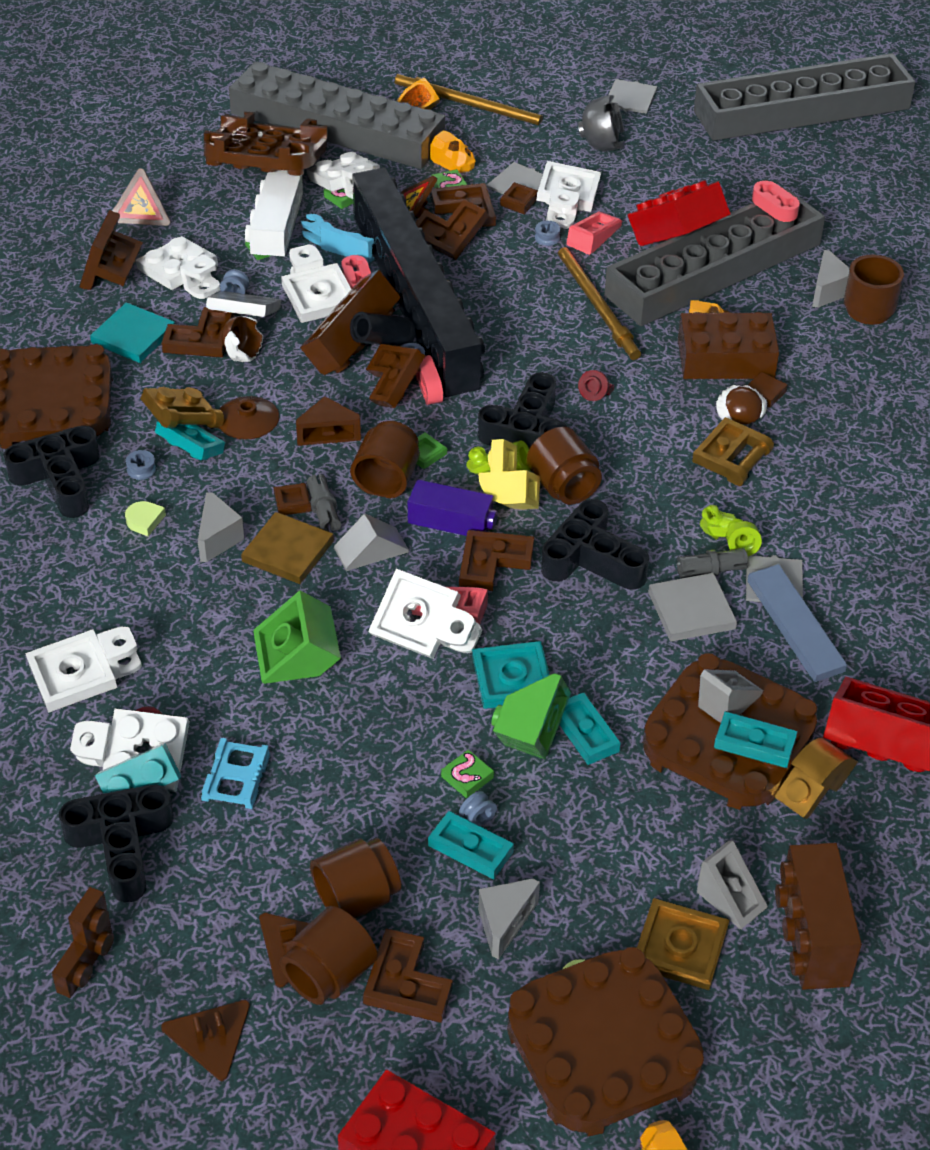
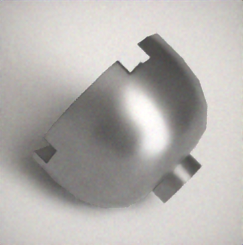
M613 95L592 100L583 111L582 121L578 123L581 137H586L588 143L597 150L611 151L621 149L624 145V140L618 142L619 133L624 132V126L618 103L611 102L614 98Z

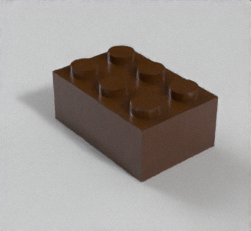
M681 313L678 345L683 379H754L760 372L775 378L779 349L772 313Z
M837 843L790 845L787 859L781 862L780 865L782 882L781 884H776L775 897L777 907L784 908L786 917L782 921L784 940L792 942L793 951L790 952L791 973L793 976H799L802 990L850 987L862 944Z

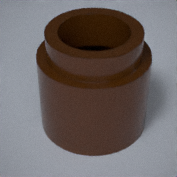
M864 255L856 258L851 263L844 295V305L851 318L860 323L875 325L887 321L895 313L904 278V270L898 262L882 255Z
M383 421L366 433L351 464L350 473L355 484L367 494L390 499L400 496L405 491L420 457L419 440L414 431L396 421Z
M557 427L545 432L532 444L528 451L527 465L529 469L540 477V483L551 497L561 500L565 504H578L588 499L601 483L602 474L599 470L598 459L576 432L569 427Z
M359 838L310 862L312 880L324 906L338 907L355 919L388 904L390 896L401 890V880L396 864L389 850L379 838H373L367 842Z
M328 906L287 944V953L280 959V967L287 981L303 998L313 1004L322 1005L328 998H338L377 960L378 954L373 940L355 918L338 907Z

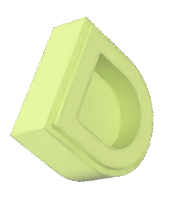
M146 501L133 503L125 512L127 526L131 530L149 536L166 516L164 507Z

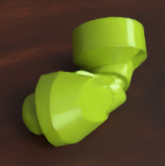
M523 441L513 442L512 444L517 446L516 471H530L527 465L528 446ZM480 446L472 448L469 451V460L466 464L469 471L477 475L490 472L488 454L485 452V449Z
M709 505L703 509L700 527L707 535L716 540L719 537H726L730 550L745 548L747 556H751L759 550L762 538L756 525L737 519L734 514L722 512L716 505Z

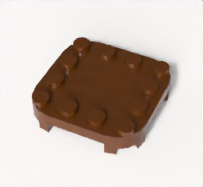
M244 112V117L224 114L221 116V127L216 132L206 130L204 132V156L206 157V164L212 166L226 163L233 164V167L237 169H247L250 166L259 167L263 172L287 170L289 175L299 176L304 174V169L313 166L327 149L328 126H317V120L308 118L300 125V128L254 123L255 112Z
M93 344L90 346L0 349L1 448L7 449L14 445V442L32 440L77 426L93 428L96 431V437L104 430L109 431L111 425V381H113L109 357L104 353V348L101 345Z
M705 653L698 658V661L692 662L683 670L648 717L644 727L642 742L644 752L650 760V765L660 773L664 768H667L728 798L727 806L741 810L743 806H759L764 803L769 805L776 799L774 797L794 768L791 764L792 761L813 740L817 724V706L812 700L804 698L791 689L733 662L720 659L714 654ZM704 669L737 671L763 690L761 696L742 712L740 716L798 731L787 768L714 748L715 738L721 723L698 707L700 675Z
M629 947L625 950L598 955L533 980L513 992L510 996L507 1026L511 1044L515 1043L547 1105V1114L556 1126L561 1124L571 1131L587 1133V1137L603 1134L605 1126L673 1098H677L678 1102L682 1101L692 1094V1090L700 1078L704 1051L699 1037L661 972L649 959L645 958L644 953L638 948Z

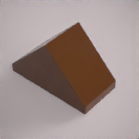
M324 396L296 419L297 445L361 441L360 415Z

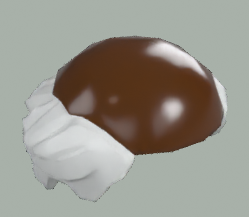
M237 316L226 322L222 330V343L233 361L251 362L256 358V354H259V349L262 347L261 343H263V334L256 327L258 323L256 319Z
M732 385L723 390L722 394L719 395L716 401V409L722 420L726 417L739 424H749L764 416L767 410V401L756 389L748 385Z

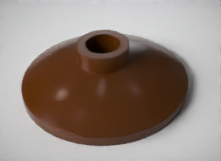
M255 396L238 397L228 401L220 408L224 415V422L219 429L226 435L237 439L259 438L270 433L277 426L279 412L273 403L264 398Z

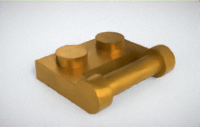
M144 388L140 398L164 428H175L178 424L207 425L209 428H219L224 422L223 412L220 409H213L202 396V393L194 388Z
M725 417L693 452L692 462L726 477L728 482L740 487L747 480L749 471L761 457L768 455L772 451L774 443L770 437ZM746 444L753 447L738 465L732 463V460Z

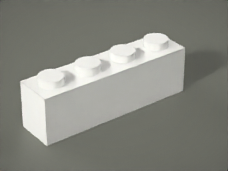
M277 170L275 172H268L266 179L261 180L260 194L256 195L255 209H252L250 214V225H246L245 241L250 242V254L286 255L303 195L302 175L294 176L289 175L287 170Z

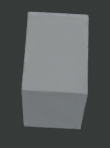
M824 250L812 307H821L844 298L850 268L829 250Z
M206 493L198 535L200 562H208L244 540L242 517L214 493Z
M365 513L334 545V549L346 571L409 552L396 527Z
M704 669L700 675L698 707L721 723L725 711L740 715L761 696L763 690L737 671Z
M727 841L702 862L697 893L739 929L745 927L768 907L734 841Z
M528 879L479 889L478 910L493 957L500 959L539 903V881Z

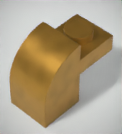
M817 738L805 746L791 764L795 767L774 797L801 817L807 819L829 789L835 792L840 789L858 761L834 746L831 742L823 738Z

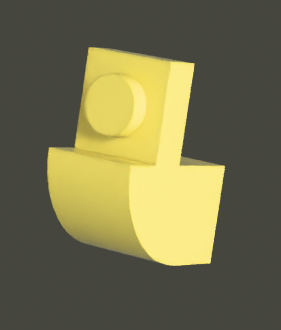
M504 439L492 440L491 450L488 454V464L491 471L479 473V482L484 493L493 495V501L509 508L522 510L539 509L540 477L527 470L516 471V445Z

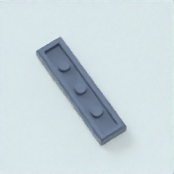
M777 564L749 573L747 582L813 681L817 682L845 672L847 668L846 662L781 566Z

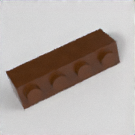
M380 270L361 278L302 344L300 349L321 374L326 375L332 371L336 373L341 372L351 363L349 360L350 356L358 353L366 345L365 343L354 341L351 336L350 323L353 316L358 312L391 315L395 311L393 306L401 297Z

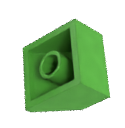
M300 590L253 630L261 680L264 684L320 676L341 659L331 606Z
M555 673L507 695L503 706L499 704L496 707L491 725L494 726L493 732L505 746L546 759L571 694L562 676Z

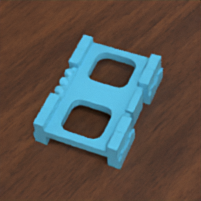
M221 738L215 753L211 774L207 775L202 789L201 800L209 802L210 799L238 803L245 805V808L253 809L261 781L260 778L262 777V772H265L270 758L268 745L257 747L227 742L226 738ZM235 750L254 754L249 766L229 764L228 760L231 752ZM224 779L244 783L241 793L237 796L221 794L218 792L221 781Z

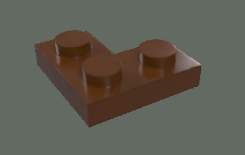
M485 183L433 188L431 190L430 199L435 214L454 213L465 199L487 211L489 217L482 227L496 226V215Z
M464 199L448 221L425 210L416 221V225L418 228L421 227L423 229L427 245H431L438 252L457 260L488 219L489 215L485 209Z
M203 307L198 326L167 324L161 343L162 352L223 357L225 347L222 343V330L226 322L234 317L233 313Z
M380 344L366 368L372 375L381 377L369 399L379 406L396 408L397 404L403 399L405 390L412 378L418 373L425 355L414 348Z
M468 530L459 576V587H475L493 591L497 567L530 570L534 536Z
M92 887L88 888L68 917L73 942L51 972L56 992L68 998L73 996L78 987L83 988L86 986L92 975L93 964L99 955L105 956L109 952L114 940L104 892Z
M386 928L377 952V960L373 964L363 994V1004L442 1023L453 989V980L416 971L424 948V937Z

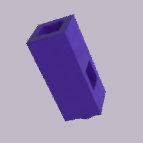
M418 479L407 501L409 524L467 536L468 530L487 532L488 529L494 530L498 510L493 509V495Z

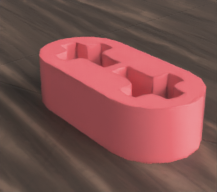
M760 181L754 185L752 201L755 205L779 221L790 222L797 218L800 202L795 196L771 181Z
M350 255L341 261L342 273L351 289L361 278L371 274L368 262L362 256Z
M427 355L420 365L416 378L427 405L442 403V383L431 355Z

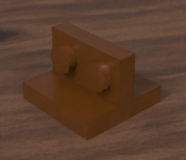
M112 210L108 211L91 246L80 288L91 290L97 276L124 286L143 242L116 232L120 218L119 213Z

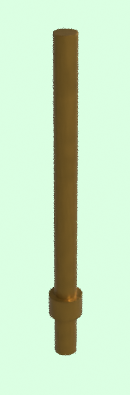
M397 74L395 84L408 88L422 78L416 77L414 79ZM430 83L438 97L535 125H539L542 122V115Z
M561 248L558 251L559 257L612 331L613 340L618 347H623L631 360L638 359L641 356V352L633 342L634 337L629 329L621 325L568 248Z

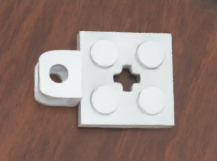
M348 152L340 155V159L334 161L322 160L317 162L315 167L307 169V174L312 182L331 192L344 188L346 196L353 199L352 174L378 169L380 165L368 160V158L357 155L355 152Z
M547 161L536 201L549 204L546 220L554 221L561 228L568 229L574 224L577 211L591 212L601 172ZM562 217L565 220H558L556 218Z
M182 236L174 238L168 244L158 249L150 250L146 255L136 259V265L140 271L170 290L184 284V289L199 299H205L220 291L219 281L211 276V272L217 270V256Z
M309 244L290 249L289 255L293 267H291L289 275L281 276L282 286L300 322L303 323L327 317L348 294L351 287L337 263L323 266V258L315 246ZM301 254L309 255L306 258L300 257Z
M396 569L368 632L375 637L434 659L440 643L461 653H471L481 635L482 627L469 613L456 608L461 597L459 592ZM417 606H421L422 617L416 619L415 622H410L411 618L407 615L408 610H415Z
M117 627L99 633L97 636L92 629L25 653L48 713L117 688L115 679L135 673L142 667L136 652L138 649L129 627ZM116 640H126V643L122 646L114 645ZM123 658H131V661L126 665L118 663V660ZM73 667L78 671L73 674H67L66 669Z
M115 709L112 725L95 721L77 723L74 728L70 750L81 763L103 767L104 770L138 755L139 753L136 752L138 746H142L143 742H149L152 748L166 742L177 768L181 772L190 721L185 717ZM179 780L164 787L169 792H176Z

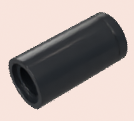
M358 312L351 320L350 333L353 340L358 343L402 346L413 342L415 325L408 317Z

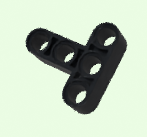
M544 372L531 375L514 409L498 405L482 407L478 413V439L489 446L492 445V440L504 439L510 443L523 441L530 449L532 444L545 432L557 427H567L564 422L549 418L555 405V377Z
M77 426L21 442L5 450L4 459L11 483L22 486L45 480L59 512L63 516L76 518L88 511L89 505L85 482L78 469L91 466L100 458L96 431L93 428Z
M589 499L583 501L544 543L541 573L548 580L560 582L566 580L580 566L623 588L635 590L644 586L647 581L649 555L641 547L607 532V505L600 500Z
M155 784L68 801L59 810V820L64 840L68 845L81 848L103 844L112 894L118 901L126 903L140 899L146 891V879L138 837L159 833L169 828L173 822V810L169 791L164 786Z

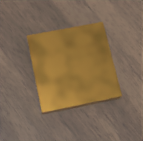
M275 512L242 552L241 558L244 563L301 584L333 543L334 537L333 533Z
M653 898L637 948L644 953L645 958L649 959L657 967L663 977L710 990L729 926V920Z

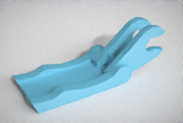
M317 214L306 215L307 219L315 221L313 223L301 221L302 227L309 230L302 231L303 237L317 244L321 249L346 257L359 255L364 257L368 263L375 260L372 257L373 238L337 229L329 222H324L322 217Z

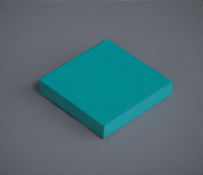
M126 302L90 335V340L92 344L101 345L104 349L141 363L162 343L167 324H175V322Z
M541 641L472 649V658L483 709L496 708L499 704L503 706L507 695L549 676Z

